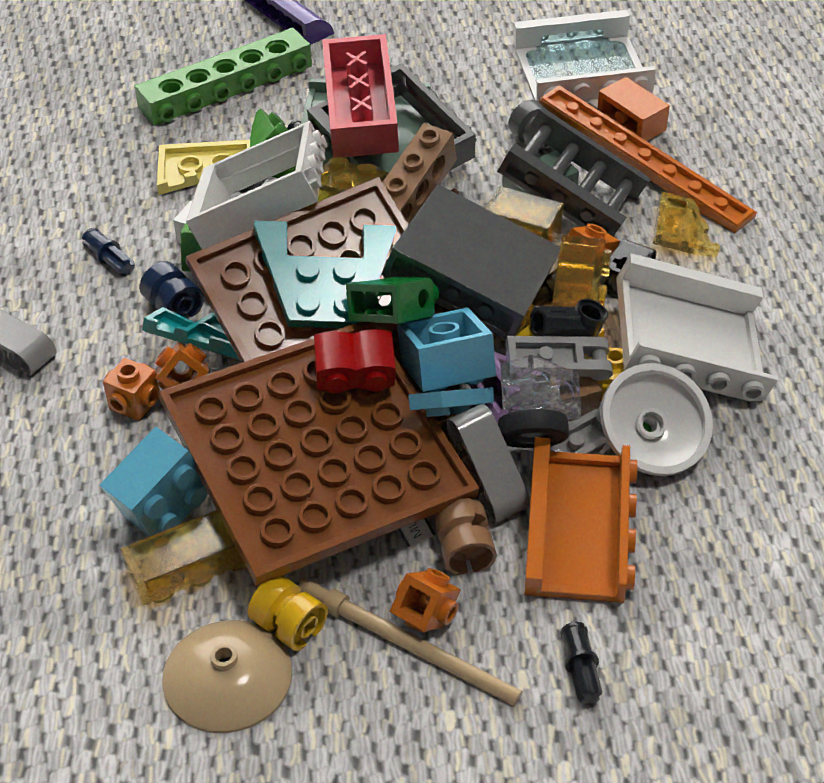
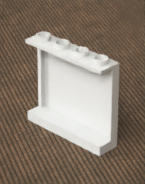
M630 253L616 278L624 370L646 363L663 364L681 371L691 378L702 390L746 401H763L777 383L778 377L763 373L753 315V312L763 299L762 288Z

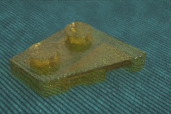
M662 191L658 201L653 244L694 255L717 257L720 250L718 243H711L707 235L710 228L705 219L700 216V210L694 199Z

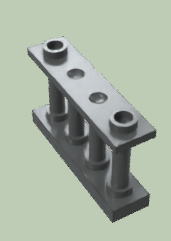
M541 107L527 130L528 133L533 135V138L525 149L514 143L497 172L578 226L595 224L605 229L608 234L614 237L627 218L618 212L626 198L637 200L651 178ZM544 143L561 154L552 167L535 157ZM571 162H574L588 172L580 185H577L563 175ZM599 179L616 190L607 204L591 194Z

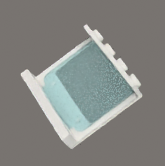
M619 10L514 22L513 46L534 100L539 102V98L559 85L583 101L596 99L599 97V90L624 77L629 78L647 91L653 92L656 68L655 66L643 67L628 37L630 20L628 11Z

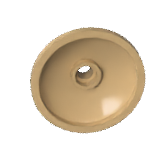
M240 620L214 622L194 630L184 637L172 650L163 670L162 685L164 695L172 711L182 721L194 728L213 733H231L245 730L267 719L284 701L292 680L291 660L284 644L275 637L274 633L268 632L260 625ZM230 658L227 662H219L221 659Z

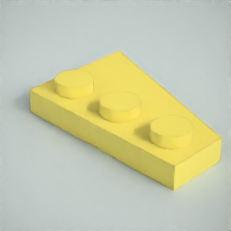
M250 140L159 145L158 195L197 185L203 168L250 148Z

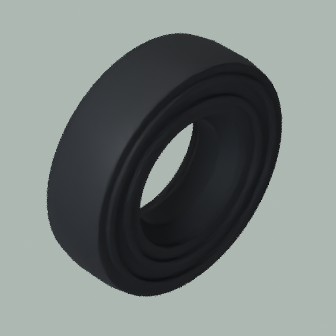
M527 409L514 411L503 415L498 420V427L506 445L510 447L534 448L535 437L551 438L550 446L566 441L569 435L567 416L555 410Z

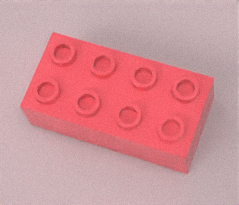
M386 34L322 39L333 158L399 152L398 124Z

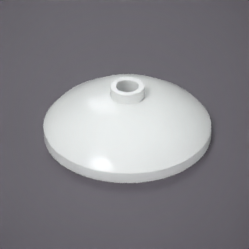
M657 363L633 366L623 371L611 382L602 400L601 425L608 444L617 456L621 455L622 445H630V459L637 460V470L642 473L668 476L683 472L700 460L710 444L713 420L708 401L701 389L691 378L673 367ZM643 422L651 426L652 432L644 429Z

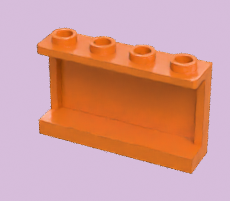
M535 437L524 595L624 603L626 590H634L635 565H628V553H635L636 529L629 528V518H635L637 494L629 493L630 483L636 484L637 460L630 459V445H622L621 455L619 456L550 451L551 438Z

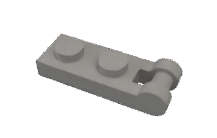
M507 336L505 341L508 376L591 377L593 380L601 381L609 379L613 375L612 364L607 360L606 356L609 353L608 340L604 337ZM584 354L592 357V359H584Z

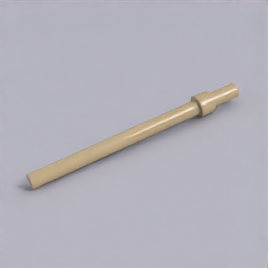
M303 578L298 584L301 592H308L328 607V614L335 618L341 615L514 707L521 698L523 691L350 602L348 595L334 588L329 591L306 578Z

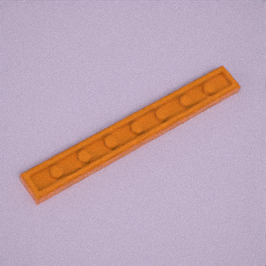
M560 85L539 98V103L549 112L651 178L650 181L730 231L737 233L756 217L757 212Z

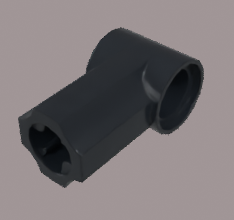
M588 298L578 301L576 307L534 306L530 314V331L533 336L597 337L608 318V311L598 301Z

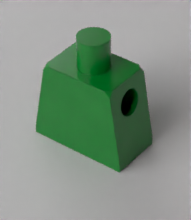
M392 277L346 283L348 321L399 324L431 317L435 312L434 304L439 298L438 288L430 278ZM391 295L390 303L387 306L383 307L379 304L378 296Z

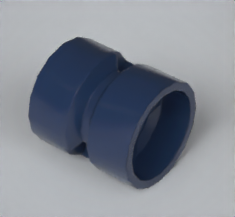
M162 261L152 265L145 271L140 280L139 290L141 295L157 310L164 307L180 316L188 314L190 317H193L199 313L203 306L204 295L200 288L171 262Z

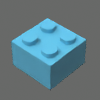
M469 308L434 314L431 317L397 324L401 364L423 392H440L446 390L448 386L462 383L469 385L478 384L485 378L496 376L493 333Z
M156 426L99 485L122 515L157 544L166 537L173 535L178 530L180 523L194 508L200 506L208 495L195 470L194 459L190 452Z

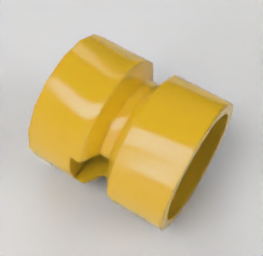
M282 575L259 585L249 602L247 613L251 620L268 632L276 631L275 637L291 649L301 651L307 645L302 638H307L311 634L316 636L322 630L327 619L328 607L308 592H301V588Z

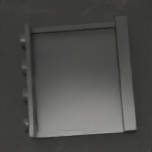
M438 184L392 247L381 275L387 278H430L439 291L437 304L450 311L469 308L491 332L506 339L507 336H515L562 247Z

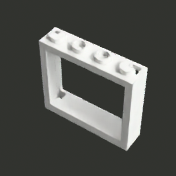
M311 121L203 168L186 219V223L202 250L253 229L254 220L273 221L318 201L319 188L322 186L321 174L324 173L323 161L326 160L325 148H327V142L324 135L321 136L319 130L315 131ZM296 166L294 172L229 200L231 194Z

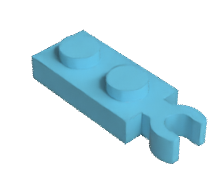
M493 387L409 394L410 410L426 409V417L460 414L471 409V405L494 403Z

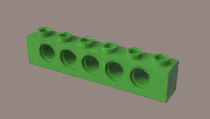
M290 28L134 85L138 108L154 126L163 122H170L181 115L199 111L205 106L216 102H223L229 97L245 91H252L256 87L269 82H276L293 73L303 72L307 68L312 67L311 45L294 28Z

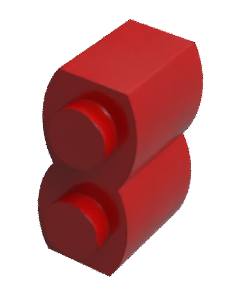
M364 330L352 334L343 331H329L314 335L316 387L318 390L341 393L353 388L376 392L395 386L396 366L392 332Z

